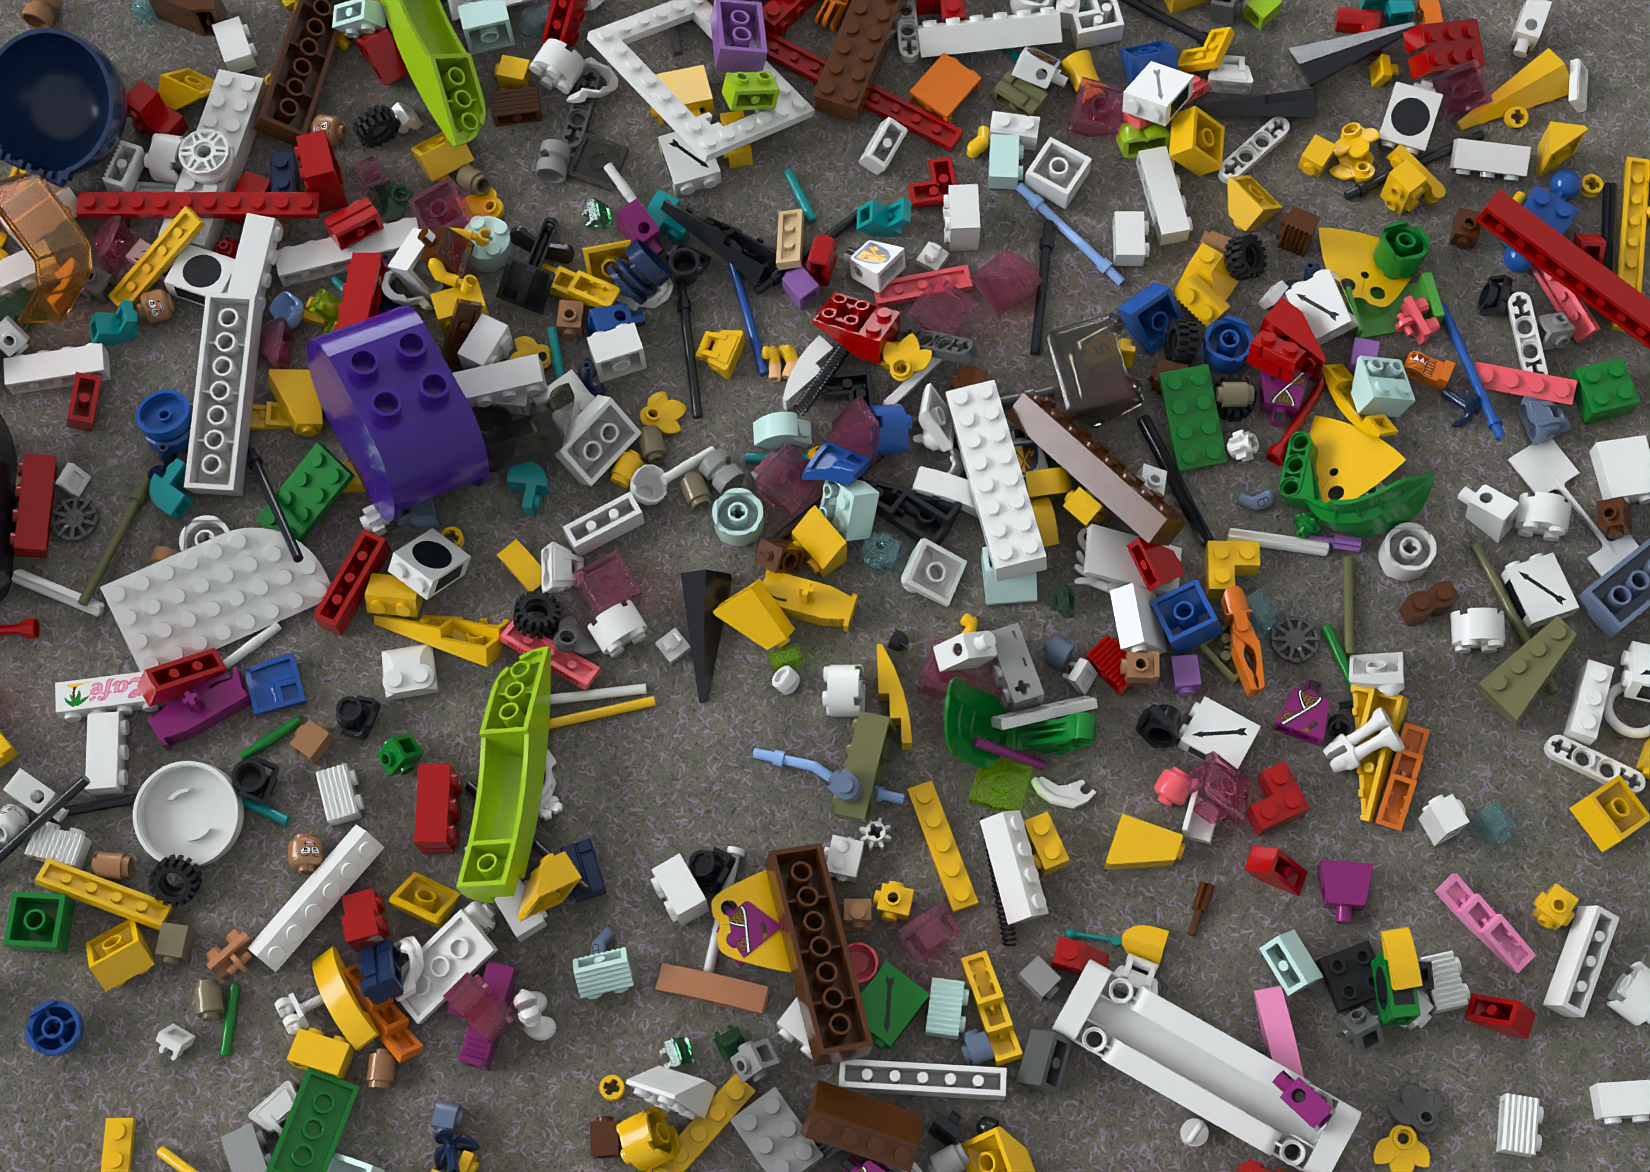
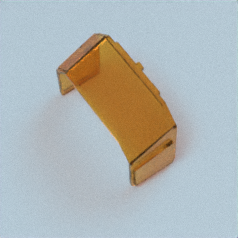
M17 174L0 180V216L35 262L37 286L18 318L20 324L63 321L93 272L90 242L85 237L86 234L72 217V212L68 206L62 204L50 186L45 184L38 174Z

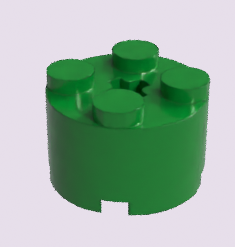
M1397 221L1388 224L1373 251L1375 264L1384 272V276L1391 280L1408 278L1417 274L1428 253L1430 246L1429 237L1420 227L1412 228L1407 226L1408 222Z

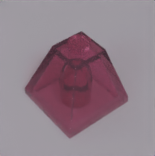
M1478 58L1430 76L1436 93L1443 94L1441 106L1446 119L1493 102L1491 90Z
M1082 77L1071 109L1067 131L1087 137L1117 135L1123 117V92L1126 88Z
M119 215L102 220L92 237V243L98 259L114 280L117 279L125 262V256L130 251L135 240L126 223Z
M1008 248L969 277L999 316L1043 282L1027 260Z
M279 317L261 326L259 353L271 369L290 370L295 337L285 317Z
M862 396L857 397L832 422L829 442L872 458L870 466H875L877 462L879 422Z

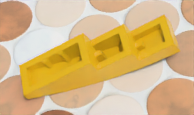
M545 263L542 264L541 269L556 274L549 294L567 300L584 301V304L587 306L599 308L614 305L621 293L617 286L580 270L575 273L561 266L556 269Z
M877 644L879 701H889L890 718L895 725L901 726V750H912L910 716L904 691L882 644Z
M987 951L961 958V963L983 1029L992 1048L996 1065L1000 1066L1022 1059L1023 1053L1015 1035L1013 1023Z

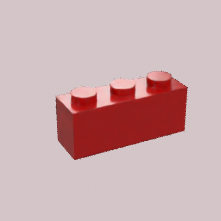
M212 648L144 670L137 687L147 705L151 707L178 698L185 692L194 689L211 678L223 675L227 668L216 649Z

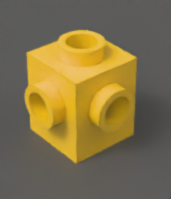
M889 881L888 884L882 883L881 890L875 891L873 906H877V915H881V919L890 922H897V919L908 921L914 889L905 888L903 883Z
M1555 883L1546 893L1542 891L1533 903L1536 909L1532 915L1537 918V922L1547 929L1552 928L1556 930L1562 925L1566 927L1575 915L1572 909L1579 899Z

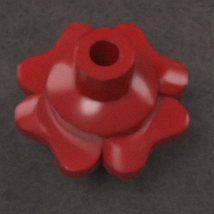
M226 237L224 240L215 243L216 248L212 252L236 259L239 247L237 239L231 240L229 237Z

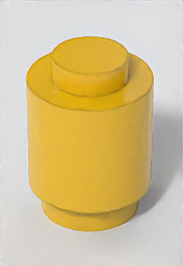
M630 449L627 452L624 451L617 459L611 471L612 476L610 480L621 487L628 488L632 476L644 464L641 460L642 456Z

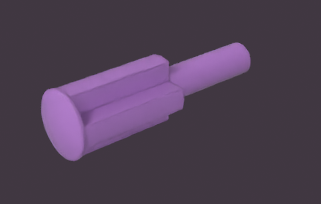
M1334 534V538L1308 535V539L1329 542V545H1333L1332 549L1359 553L1361 548V538L1337 534Z

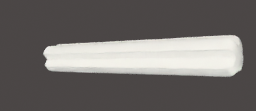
M1230 528L1227 535V541H1259V546L1263 548L1326 556L1329 551V542L1236 528Z
M22 569L13 572L12 581L18 585L97 617L104 613L106 606L103 602L91 598L88 606L85 607L78 603L81 593Z

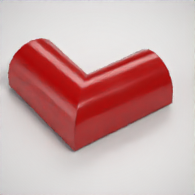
M1337 7L1335 32L1357 34L1383 28L1384 11ZM1382 49L1371 56H1380Z
M952 157L928 160L931 181L908 184L911 209L944 205L943 197L948 195V186L957 185Z

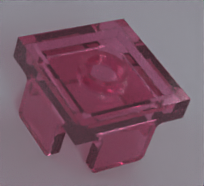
M938 273L907 313L916 319L915 323L922 329L952 335L977 303Z
M788 442L783 443L777 452L768 453L754 471L758 475L754 480L759 485L756 491L769 504L781 506L789 514L796 512L820 480L802 479L803 471L809 462Z
M617 549L572 573L583 598L596 617L616 604L621 603L623 607L627 606V600L632 601L634 598L642 595L640 587Z
M1215 751L1206 754L1205 762L1202 766L1189 773L1185 792L1190 795L1198 791L1197 795L1204 801L1194 805L1193 811L1208 823L1213 824L1221 819L1223 821L1229 819L1234 824H1237L1244 819L1251 779Z
M944 901L898 930L897 941L902 949L906 950L915 965L920 962L921 957L912 944H916L925 959L931 958L948 946L945 939L950 934L943 925L944 923L955 938L961 935V929L949 913L950 909Z

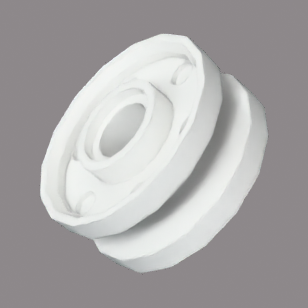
M200 129L192 132L182 141L179 147L181 164L188 176L196 182L214 184L228 176L234 166V153L227 139L218 131Z

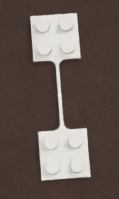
M1553 439L1536 446L1531 444L1508 459L1534 493H1550L1553 490H1558L1568 501H1572L1574 509L1602 543V548L1587 558L1601 577L1639 547L1631 535H1625L1620 539L1608 541L1565 488V483L1580 472Z

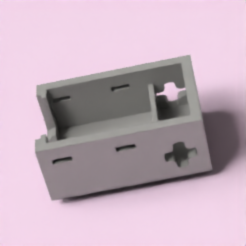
M1019 623L990 631L996 638L997 656L987 662V664H992L994 673H992V679L995 687L1001 688L1003 697H1000L1005 712L1009 711L1010 713L1042 705L1044 691Z
M776 1087L730 1119L732 1126L765 1172H808L824 1160V1155L815 1142L800 1134L803 1125Z

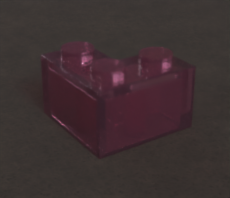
M935 636L918 682V692L945 701L951 679L958 677L974 687L976 676L960 670L940 672L933 647L947 640ZM958 650L955 651L957 656L959 655Z
M466 972L443 997L490 1044L513 1021V1018L508 1014L512 1009L501 998L496 1002L489 995L493 990L478 974L473 978Z

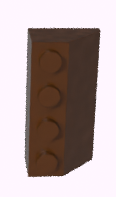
M817 1080L800 1134L805 1138L911 1172L920 1144L923 1115Z

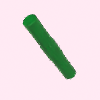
M1331 624L1326 625L1321 629L1350 689L1353 683L1349 681V661Z
M298 716L294 717L239 753L243 760L251 759L252 756L257 755L301 726L302 722Z
M230 984L220 1056H231L241 985Z

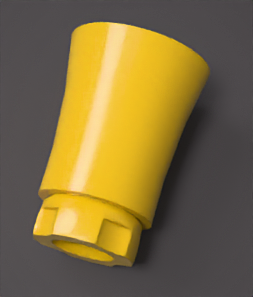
M1089 50L1077 51L1061 62V69L1070 74L1069 80L1075 88L1078 97L1082 99L1086 106L1095 104L1104 98L1105 94L1102 90V84L1095 70Z

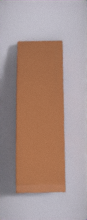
M662 963L655 988L659 992L684 996L687 999L712 1003L719 1007L763 1015L770 992L769 987L665 963Z

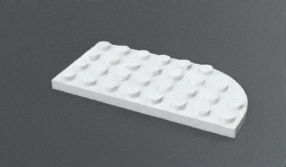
M249 527L231 530L100 588L140 672H143L146 669L205 650L218 649L319 604L331 584L322 564L298 540L296 542L304 558L299 563L294 562L280 531Z

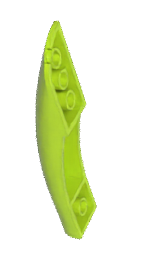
M381 0L402 59L433 118L454 147L470 142L478 135L480 128L484 125L486 116L485 101L471 53L466 52L458 39L440 0Z
M549 646L537 648L519 656L520 661L516 662L511 668L506 666L495 680L491 689L479 733L481 736L480 767L473 821L456 888L463 895L475 901L494 903L495 897L514 896L518 879H524L538 820L546 767L551 695V649Z

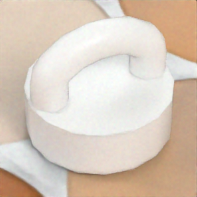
M790 666L781 667L772 679V685L785 695L793 693L800 682L798 673Z
M1192 1118L1187 1120L1180 1129V1137L1189 1147L1196 1148L1202 1146L1209 1136L1207 1125L1199 1119Z

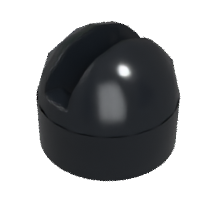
M896 629L887 648L899 652L906 649L901 643L908 644L909 641L903 632Z
M1334 714L1330 717L1328 727L1332 735L1337 737L1340 734H1348L1350 723L1345 715ZM1337 721H1340V728H1335Z
M988 1116L982 1117L976 1125V1131L980 1135L998 1127L999 1120Z

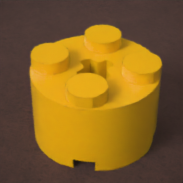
M652 1106L617 1124V1132L623 1147L621 1149L623 1161L628 1165L632 1163L635 1168L642 1172L652 1170L674 1159V1155L679 1153L680 1143L674 1124L668 1125L665 1118L669 1116L660 1107Z

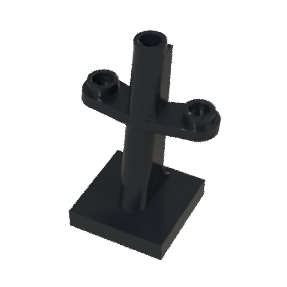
M547 217L544 219L537 238L522 226H516L511 229L509 233L511 243L528 251L530 255L526 263L512 257L508 258L496 294L497 298L542 315L556 275L541 269L544 259L568 264L573 261L575 256L571 245L551 243L558 227V221L555 218Z

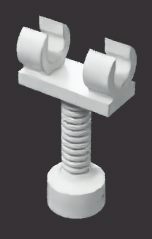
M293 993L289 994V997H283L276 1001L275 1007L280 1017L284 1018L282 1022L288 1034H297L299 1028L302 1029L304 1027L306 1029L310 1027L304 1015L306 1012L311 1011V1009L313 1010L324 1004L321 994L303 1002V1004L297 1002Z

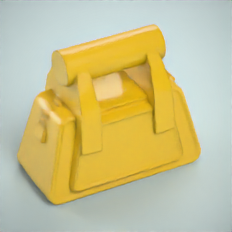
M706 331L695 354V358L705 361L710 369L725 379H730L746 344L743 331ZM711 343H712V344H714V345H713L712 350L710 351V350H708V349H709V347H710V345H711Z

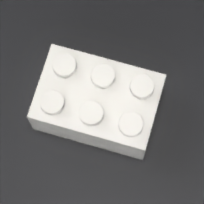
M597 395L552 442L548 449L579 483L592 486L642 432L611 397Z

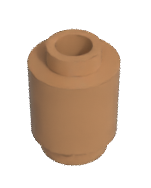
M1205 230L1198 248L1203 242L1224 254V251H1227L1225 245L1229 244L1228 240L1232 238L1213 230L1211 232Z
M99 852L97 857H94L92 860L91 870L96 876L104 879L124 880L126 877L130 878L133 875L134 858L127 856L126 853Z
M375 1049V1053L369 1054L366 1081H369L368 1088L390 1090L391 1083H394L396 1058L391 1055L388 1049Z

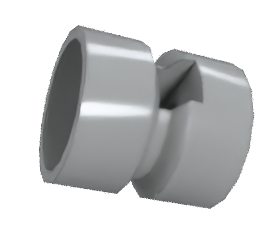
M544 140L540 146V159L536 166V177L545 183L561 184L565 182L571 147L560 140Z
M719 448L703 459L698 470L707 480H713L712 486L722 496L727 490L739 487L746 475L737 464H731L732 458L722 448Z

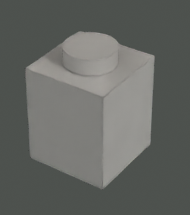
M1039 955L1019 973L1018 980L1040 1002L1045 997L1050 1000L1061 989L1058 984L1062 978Z

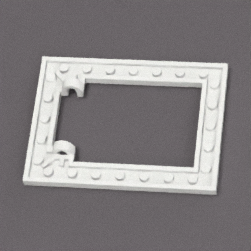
M672 0L589 31L587 40L704 162L813 117L815 109L765 61L763 71H771L780 88L775 109L755 110L756 113L726 126H722L719 122L711 125L712 114L710 112L695 117L626 45L689 20H693L712 39L710 18L713 6L707 0Z

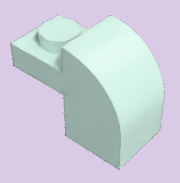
M771 413L753 422L754 446L776 450L786 443L804 448L812 445L811 422L798 419L797 413Z

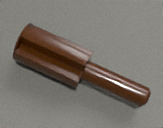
M1199 882L1198 891L1192 906L1195 912L1188 931L1190 936H1196L1202 913L1207 912L1215 888L1210 883Z

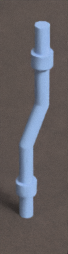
M1023 182L1016 187V190L1029 201L1028 205L1034 211L1038 210L1046 219L1053 221L1054 226L1089 257L1102 274H1106L1118 286L1125 281V278L1112 267L1113 263L1106 257L1103 258L1044 203L1045 200L1038 193L1034 194Z
M754 748L753 758L772 762V765L779 767L787 765L812 771L827 782L833 772L816 761L786 755L784 751L775 750L772 752L759 748ZM875 785V789H878L877 802L882 803L884 800L903 805L905 794L885 790V787Z

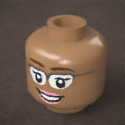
M320 114L310 121L309 133L325 129L332 147L338 146L341 140L346 137V126L342 125V121L338 116Z
M163 289L143 293L140 297L141 303L137 304L140 317H146L147 321L151 324L171 319L173 312L176 311L171 293H166Z
M303 833L295 835L294 839L288 843V864L292 869L298 870L299 874H312L315 871L314 869L318 868L323 862V844L320 839L315 838L314 834Z

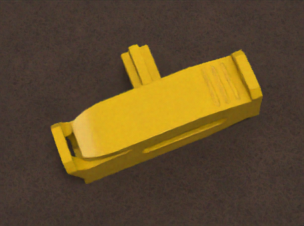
M766 570L763 584L787 617L820 626L843 627V631L849 632L858 603V594L853 593L852 596H849L826 584Z

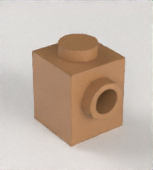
M560 300L556 323L559 337L567 340L583 338L586 320L584 301Z
M308 720L306 724H302L296 730L295 738L290 745L297 753L316 765L334 742V738L330 734L331 729L324 723L319 721L315 724Z

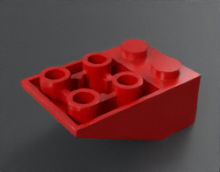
M833 292L814 317L812 323L856 357L880 364L883 360L885 343L897 340V335L900 332L901 312Z
M1282 297L1264 317L1259 333L1261 330L1273 332L1277 337L1287 342H1293L1299 348L1307 351L1301 372L1310 373L1309 379L1316 383L1326 358L1303 312Z

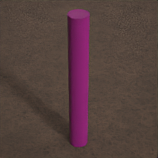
M977 736L973 739V747L1039 770H1043L1046 765V761Z

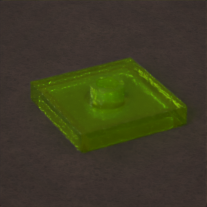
M999 758L989 768H978L970 793L969 803L1002 812L1020 810L1021 812L1033 766Z

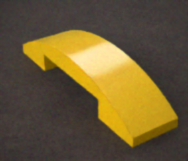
M1343 363L1324 365L1322 370L1330 394L1350 422L1372 436L1397 435L1399 431L1385 414L1364 415L1357 413L1351 395L1354 377Z
M332 946L312 962L315 981L323 1001L337 1026L354 1049L359 1051L375 1039L379 1033L369 1013L362 1011L342 971L346 967L336 947Z

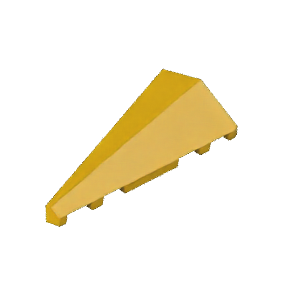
M1548 48L1460 119L1455 127L1462 132L1467 128L1476 125L1481 126L1497 118L1502 119L1506 110L1511 107L1521 106L1529 110L1534 108V106L1546 102L1551 103L1564 96L1569 97L1570 75L1566 64Z
M374 614V625L488 667L499 658L503 643L499 641L500 635L511 623V620L503 619L501 624H488L487 618H480L478 623L456 616L423 615L420 620L408 619L407 616H399L397 618L383 614Z
M1351 684L1350 689L1353 695L1352 715L1355 721V731L1372 718L1373 712L1376 709L1382 707L1393 724L1392 728L1399 735L1409 699L1403 695L1386 696L1374 688H1363ZM1382 730L1376 731L1373 734L1367 736L1359 743H1357L1355 747L1372 739L1373 737L1378 735ZM1389 747L1373 751L1360 760V765L1357 767L1360 787L1358 794L1361 800L1362 813L1360 819L1366 822H1373L1394 752Z

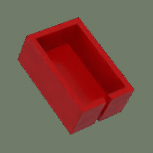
M1477 19L1420 24L1403 32L1407 54L1426 47L1425 51L1408 58L1412 79L1465 74L1486 66Z
M325 129L296 136L298 146L294 147L296 158L300 161L301 165L299 173L302 182L305 183L307 192L320 193L322 197L320 213L348 207L344 186L341 187L344 183L340 166Z
M419 764L414 843L422 854H455V847H459L460 832L456 831V821L461 820V805L457 804L458 795L463 793V781L459 779L458 772H455L451 764Z

